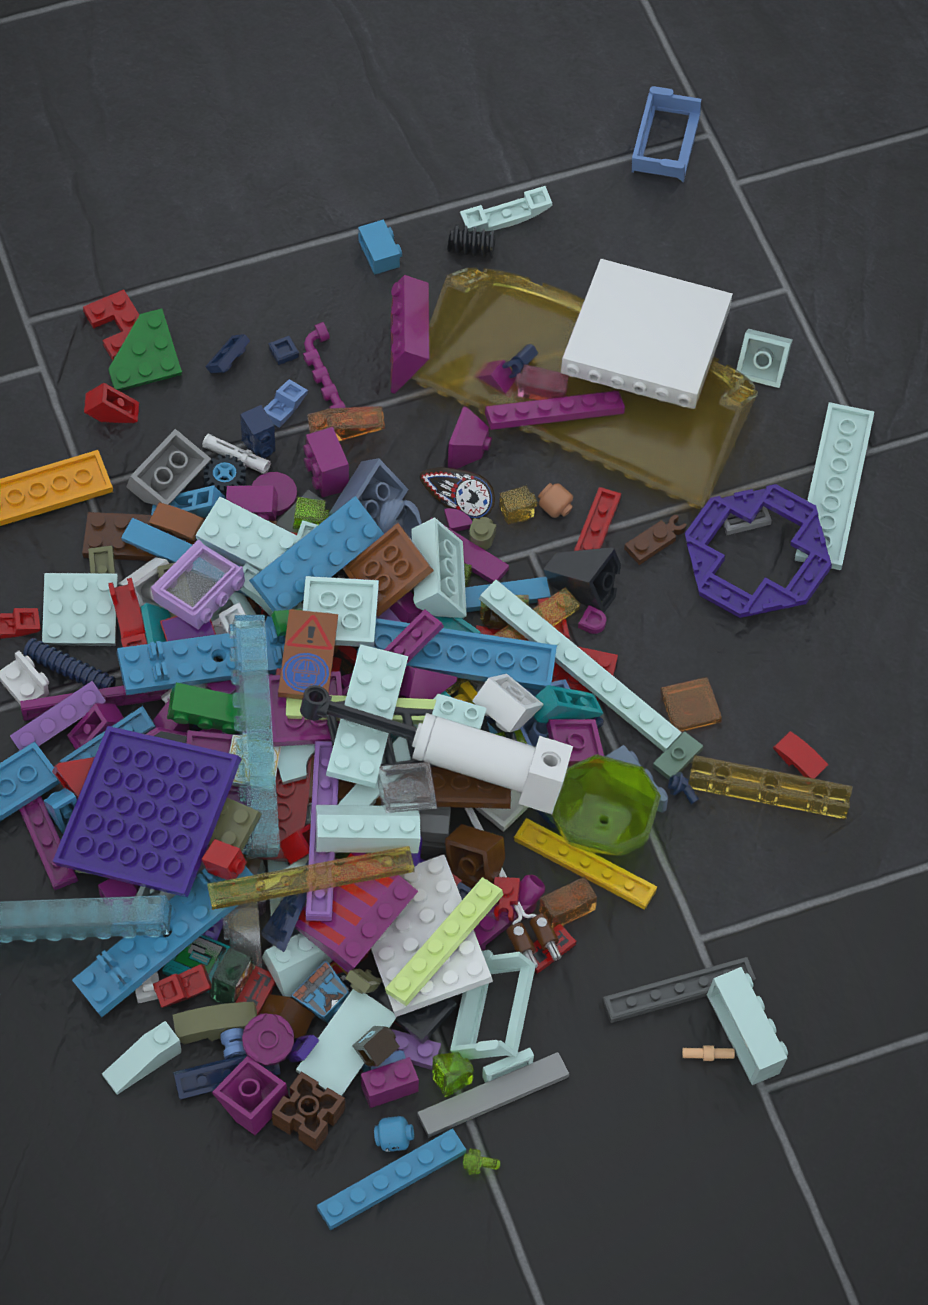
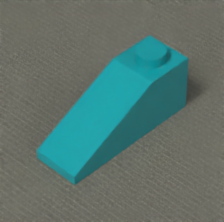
M548 685L535 696L544 704L533 715L537 722L547 724L549 719H588L604 714L594 693Z

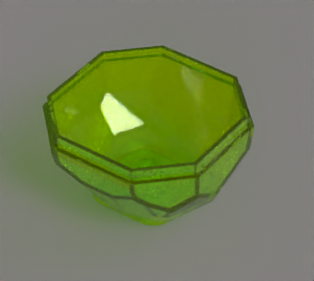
M595 754L567 768L551 815L558 831L569 845L592 853L623 856L644 846L648 841L661 795L642 766ZM606 820L608 823L602 824L600 821Z

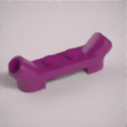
M532 874L525 875L520 883L519 902L525 914L528 915L536 909L537 901L546 890L544 883ZM495 904L473 929L481 951H484L490 941L518 919L519 916L513 905H511L514 912L513 921H509L508 912H501L499 921H496L494 909L499 904Z

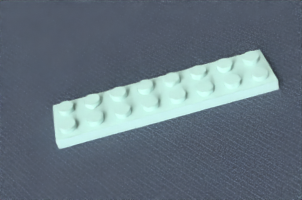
M829 402L808 502L817 507L832 569L841 570L874 411ZM797 549L795 561L805 562L809 555Z

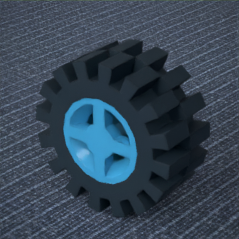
M218 455V460H215L213 457L210 461L211 464L208 463L206 469L204 468L205 487L214 485L225 497L227 486H246L245 466H243L241 460L237 462V457L235 456L231 460L230 455H226L223 459L222 455Z

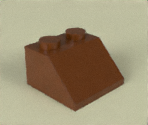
M461 824L445 838L447 862L451 873L470 888H473L482 877L494 884V879L499 877L505 861L503 836Z

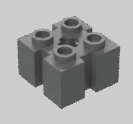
M417 806L420 815V835L422 837L421 854H444L447 856L445 838L449 836L451 807Z

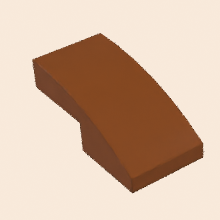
M159 502L149 524L154 528L171 531L177 537L194 541L204 519L188 511Z

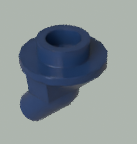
M677 772L676 775L670 777L668 782L670 794L674 796L683 791L692 805L699 798L688 783L689 779L685 778L682 772Z

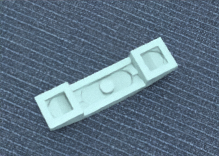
M546 186L524 192V198L484 210L482 205L460 211V214L469 232L474 227H476L477 232H481L482 229L491 231L529 220L550 208L552 201Z

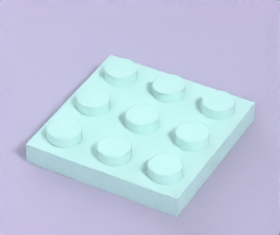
M45 573L42 642L44 645L116 646L117 615L108 583L113 582L114 587H117L118 575Z
M306 576L303 611L338 614L335 645L360 647L361 644L374 647L379 580Z

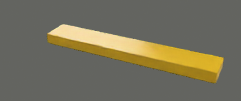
M528 818L525 819L514 836L515 842L644 910L657 891V886Z

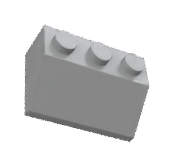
M174 429L130 476L126 487L146 503L157 506L160 502L169 505L211 461V458L179 431Z

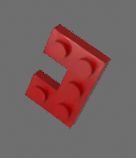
M125 290L83 306V312L93 329L113 320L119 327L120 333L103 340V346L112 361L139 317V313Z

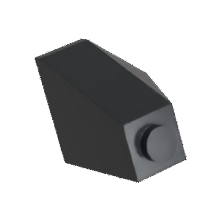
M610 547L555 553L543 570L550 586L587 607L592 606L604 613L616 598L617 588L614 587L615 575L620 574L621 563L615 549Z

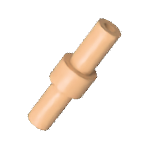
M703 1045V1048H682V1058H703V1061H714V1059H734L735 1057L734 1048H714V1046Z

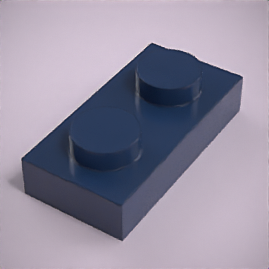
M245 334L232 336L205 366L210 373H225L232 366L233 360L245 352V347L250 342L249 338Z

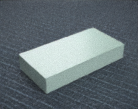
M531 1048L518 1052L517 1058L509 1056L483 1067L482 1078L484 1082L487 1083L533 1063L534 1054Z

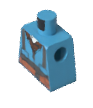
M325 960L291 996L296 1002L329 1024L350 992Z

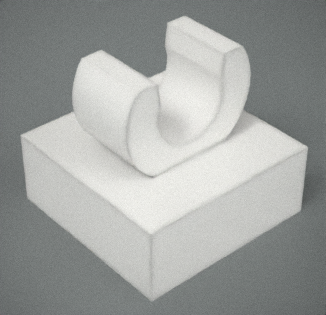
M157 972L135 990L138 1004L158 999L153 987V983L159 981Z

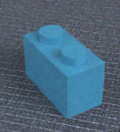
M384 219L358 227V241L374 275L400 267L402 250L399 244H395L391 227L387 228Z

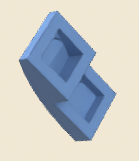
M290 379L276 391L275 398L264 408L273 424L280 428L301 404L308 390Z

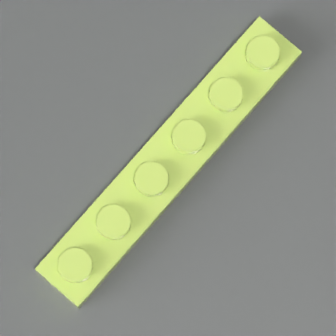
M482 877L385 988L386 993L407 1006L503 896L502 889Z

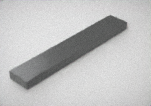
M748 957L608 995L603 997V1003L610 1023L706 997L714 978L739 967H742L745 974L748 973L753 983H755L756 978Z

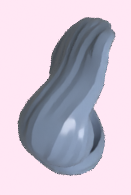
M400 498L386 501L381 509L379 528L385 534L394 525L399 523L412 540V528L422 524L419 510L411 501H403Z

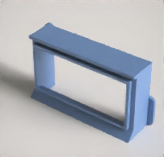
M656 86L650 88L632 156L633 173L634 171L676 177L684 182L701 115V99L675 95L673 90ZM655 110L689 115L678 161L644 157Z

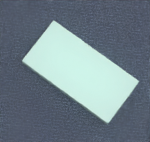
M353 989L318 1039L320 1041L306 1059L300 1063L296 1072L300 1074L302 1071L318 1081L319 1088L325 1091L328 1087L342 1096L365 1064L352 1045L373 1026H386L390 1028L397 1017H395L392 1011L366 993L361 994Z

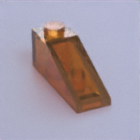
M381 406L330 408L307 414L310 433L333 427L339 441L385 429L383 408Z

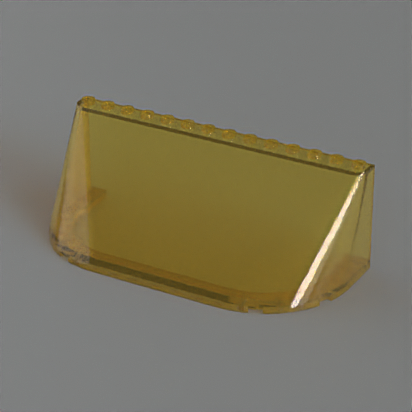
M465 268L446 276L429 323V360L411 377L417 380L416 383L418 385L433 387L437 389V393L449 397L451 395L457 398V401L463 405L470 406L471 404L477 407L478 411L485 414L486 406L619 391L625 406L624 414L520 426L519 429L526 433L534 432L540 435V438L546 442L553 443L554 441L561 444V448L566 451L579 452L586 460H597L603 463V467L615 471L617 469L624 472V476L629 479L642 480L649 488L662 489L672 498L679 499L680 497L688 501L687 504L692 507L703 508L706 505L757 397L758 391L754 390L755 385L750 379L730 365L724 366L719 364V359L713 356L695 409L562 374V358L585 299L546 283H543L542 286L530 282L531 279L528 277L484 268L483 272H480L477 268ZM526 344L534 345L539 353L535 359L521 370V374L506 394L477 378L489 362L503 359L505 362L510 361Z

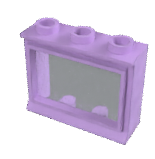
M198 539L151 587L153 599L160 606L199 629L204 623L210 621L213 614L227 603L229 597L235 591L242 588L245 582L242 566H237L205 546Z

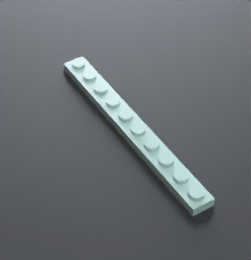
M495 580L480 595L479 600L529 641L557 645L555 662L663 752L681 735L682 732L500 582Z

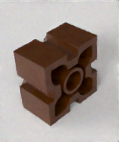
M301 1071L290 1086V1099L283 1096L273 1110V1125L289 1135L293 1130L297 1131L299 1141L317 1151L328 1135V1123L334 1126L345 1111V1098L328 1087L322 1092L319 1090V1082Z

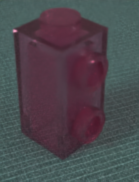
M524 364L522 373H517L515 386L519 387L518 396L534 400L565 397L568 389L569 375Z

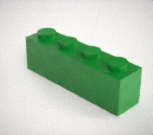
M177 682L170 694L167 719H171L175 723H189L197 725L201 729L213 728L222 730L225 734H241L262 737V739L269 730L268 702Z

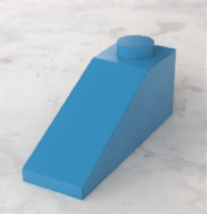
M213 485L180 493L169 505L206 518L218 498L226 499V497ZM153 505V506H152V513H151V515H153V513H154V511H155V509H156V507H157L156 505Z

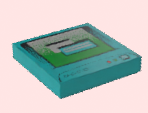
M201 935L166 963L163 968V974L167 976L180 974L203 964L213 986L217 977L213 979L215 971L223 967L231 952V947Z

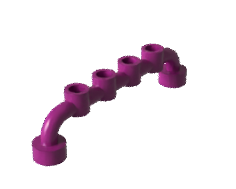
M324 322L314 325L315 330L305 338L304 346L306 352L303 353V357L307 366L313 365L315 368L312 371L315 382L317 384L322 382L324 386L321 388L324 400H331L333 403L330 406L333 418L337 419L340 417L341 421L350 428L364 427L365 430L374 428L375 424L368 410L359 413V419L350 418L344 402L341 401L334 383H332L317 349L313 345L317 339L320 342L330 339L328 330Z

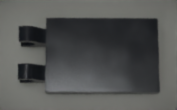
M383 981L374 992L366 993L394 1013ZM447 998L397 1016L395 1022L424 1044L455 1010L457 1004L451 998Z

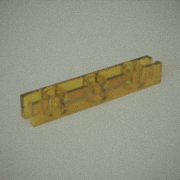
M696 755L693 758L689 784L696 790L842 819L847 817L853 787ZM716 776H724L726 779H719ZM771 785L774 787V789H768L765 786ZM814 795H820L823 798L818 799Z

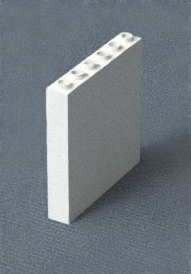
M600 259L563 355L561 373L695 409L730 310L733 294Z

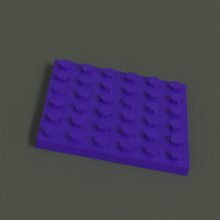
M107 726L52 862L57 866L188 898L200 868L202 857L207 850L242 759L238 755Z

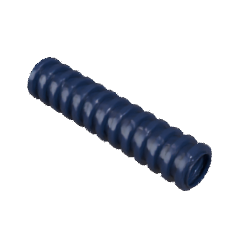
M31 638L24 647V657L27 655L33 662L37 661L38 664H43L46 668L50 667V670H56L58 674L63 673L64 677L69 676L71 680L76 679V682L82 683L83 686L93 681L98 689L115 687L116 678L114 676L109 677L108 673H103L100 669L96 670L94 666L89 667V664H83L81 660L76 661L75 657H70L67 653L63 655L62 651H57L54 647L50 648V645H44L42 641L37 642L36 638Z

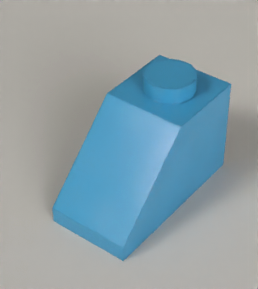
M66 788L52 793L44 800L50 817L62 834L65 832L77 802L74 793Z

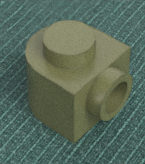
M481 517L480 520L474 518L469 530V541L487 550L491 547L495 538L496 524H493V521L487 517Z

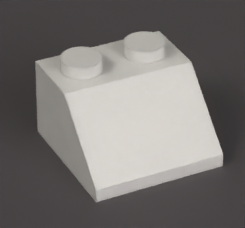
M155 557L119 582L118 585H127V578L132 577L140 609L145 603L164 608L154 602L151 587L159 580L157 567L167 565L169 562L166 559Z
M507 673L488 678L472 700L476 705L487 708L485 716L493 718L496 721L497 727L505 732L519 730L544 705Z

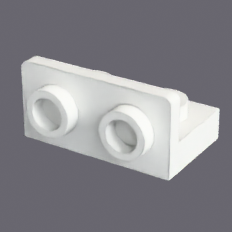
M20 651L15 653V661L0 670V682L19 704L20 701L49 696V681L42 672L38 673L31 658L27 655L24 657Z

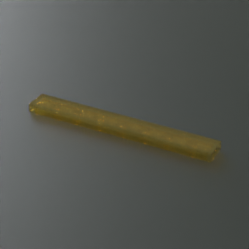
M407 846L209 883L207 887L211 907L214 910L415 872L410 847Z

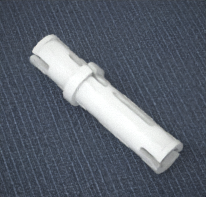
M207 434L203 440V448L214 451L224 457L230 455V459L235 456L237 457V462L241 460L245 468H252L261 474L267 473L270 468L271 461L253 454V451L249 449H241L211 434Z

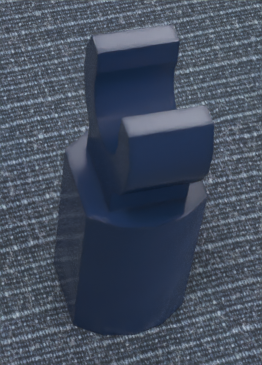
M526 344L512 357V360L505 362L502 367L504 369L512 368L509 378L518 377L521 374V370L535 359L539 353L534 345Z

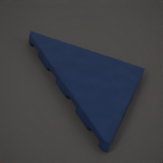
M309 860L260 932L261 936L283 952H285L307 897Z

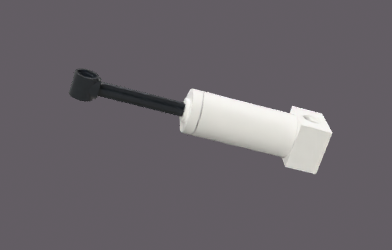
M309 686L304 691L300 712L308 720L316 721L322 717L326 718L328 714L413 741L412 747H415L412 759L423 760V762L521 792L518 804L549 814L553 813L573 749L571 745L539 736L536 747L445 718L436 717L429 713H426L423 723H419L418 728L333 702L331 701L332 696H329L328 692L321 686Z

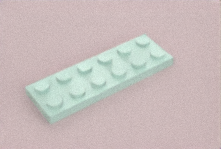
M360 644L344 705L392 720L408 656ZM340 719L326 776L375 788L389 733Z

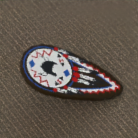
M447 467L430 468L420 473V481L434 498L448 508L466 513L471 520L486 517L491 513L495 505L493 487L487 479L479 474Z

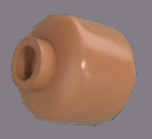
M549 483L538 496L540 498L539 506L552 518H557L560 515L565 517L573 508L571 505L573 495L559 483L554 485Z

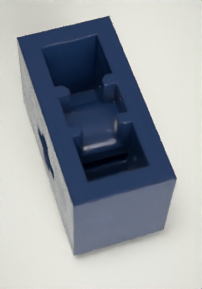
M262 405L240 414L242 441L246 448L261 458H266L275 452V427Z

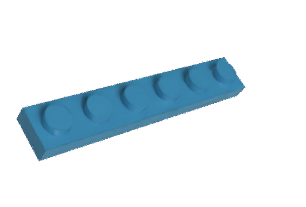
M452 1128L317 1205V1209L329 1229L332 1230L466 1154V1148Z

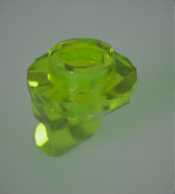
M470 1148L469 1153L464 1154L463 1166L464 1169H468L469 1175L480 1174L481 1167L499 1169L500 1160L481 1157L480 1150Z

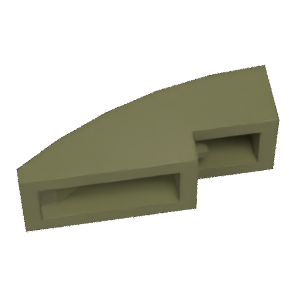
M254 1002L228 1003L173 1014L175 1034L184 1045L205 1038H209L211 1041L220 1039V1034L228 1029H245L249 1021L257 1016L256 1004Z

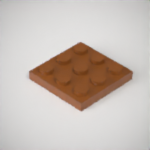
M399 523L394 525L343 568L350 579L379 580L376 613L378 617L434 571Z

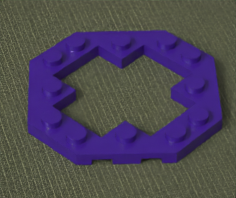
M777 484L766 486V489L756 491L750 489L735 492L734 495L723 498L720 496L710 498L685 532L699 596L739 618L806 604L832 568L816 505ZM764 506L801 526L791 540V546L809 556L786 588L765 577L754 594L751 595L714 575L724 562L725 555L707 545L730 513L751 524Z

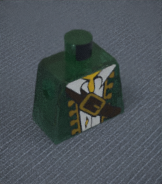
M232 948L227 950L212 977V1000L221 1004L236 1002L255 967L250 956ZM227 987L229 991L223 990L222 988Z

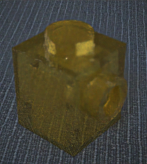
M527 485L500 493L499 507L507 525L518 521L524 522L534 517L537 501L534 493L529 492Z

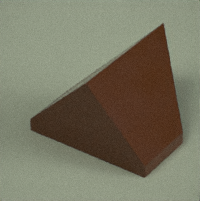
M272 994L268 995L259 1015L268 1013L283 1017L289 1022L294 1038L306 1036L315 1017L314 1013L292 998Z

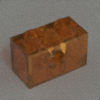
M583 877L541 897L539 911L541 914L547 915L553 928L558 924L563 926L596 909L597 896L587 879Z

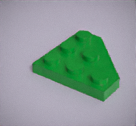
M162 308L139 315L111 363L108 372L113 388L122 391L182 375Z

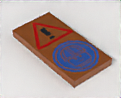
M289 609L278 697L302 699L305 689L313 685L323 687L329 694L338 614Z

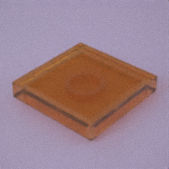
M707 677L661 688L660 692L671 724L680 732L722 721V716Z

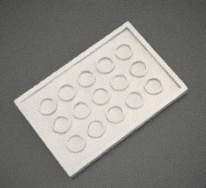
M444 854L421 862L415 867H407L395 872L418 890V893L371 947L385 988L462 901ZM472 930L407 1006L388 995L395 1017L493 982L474 930Z

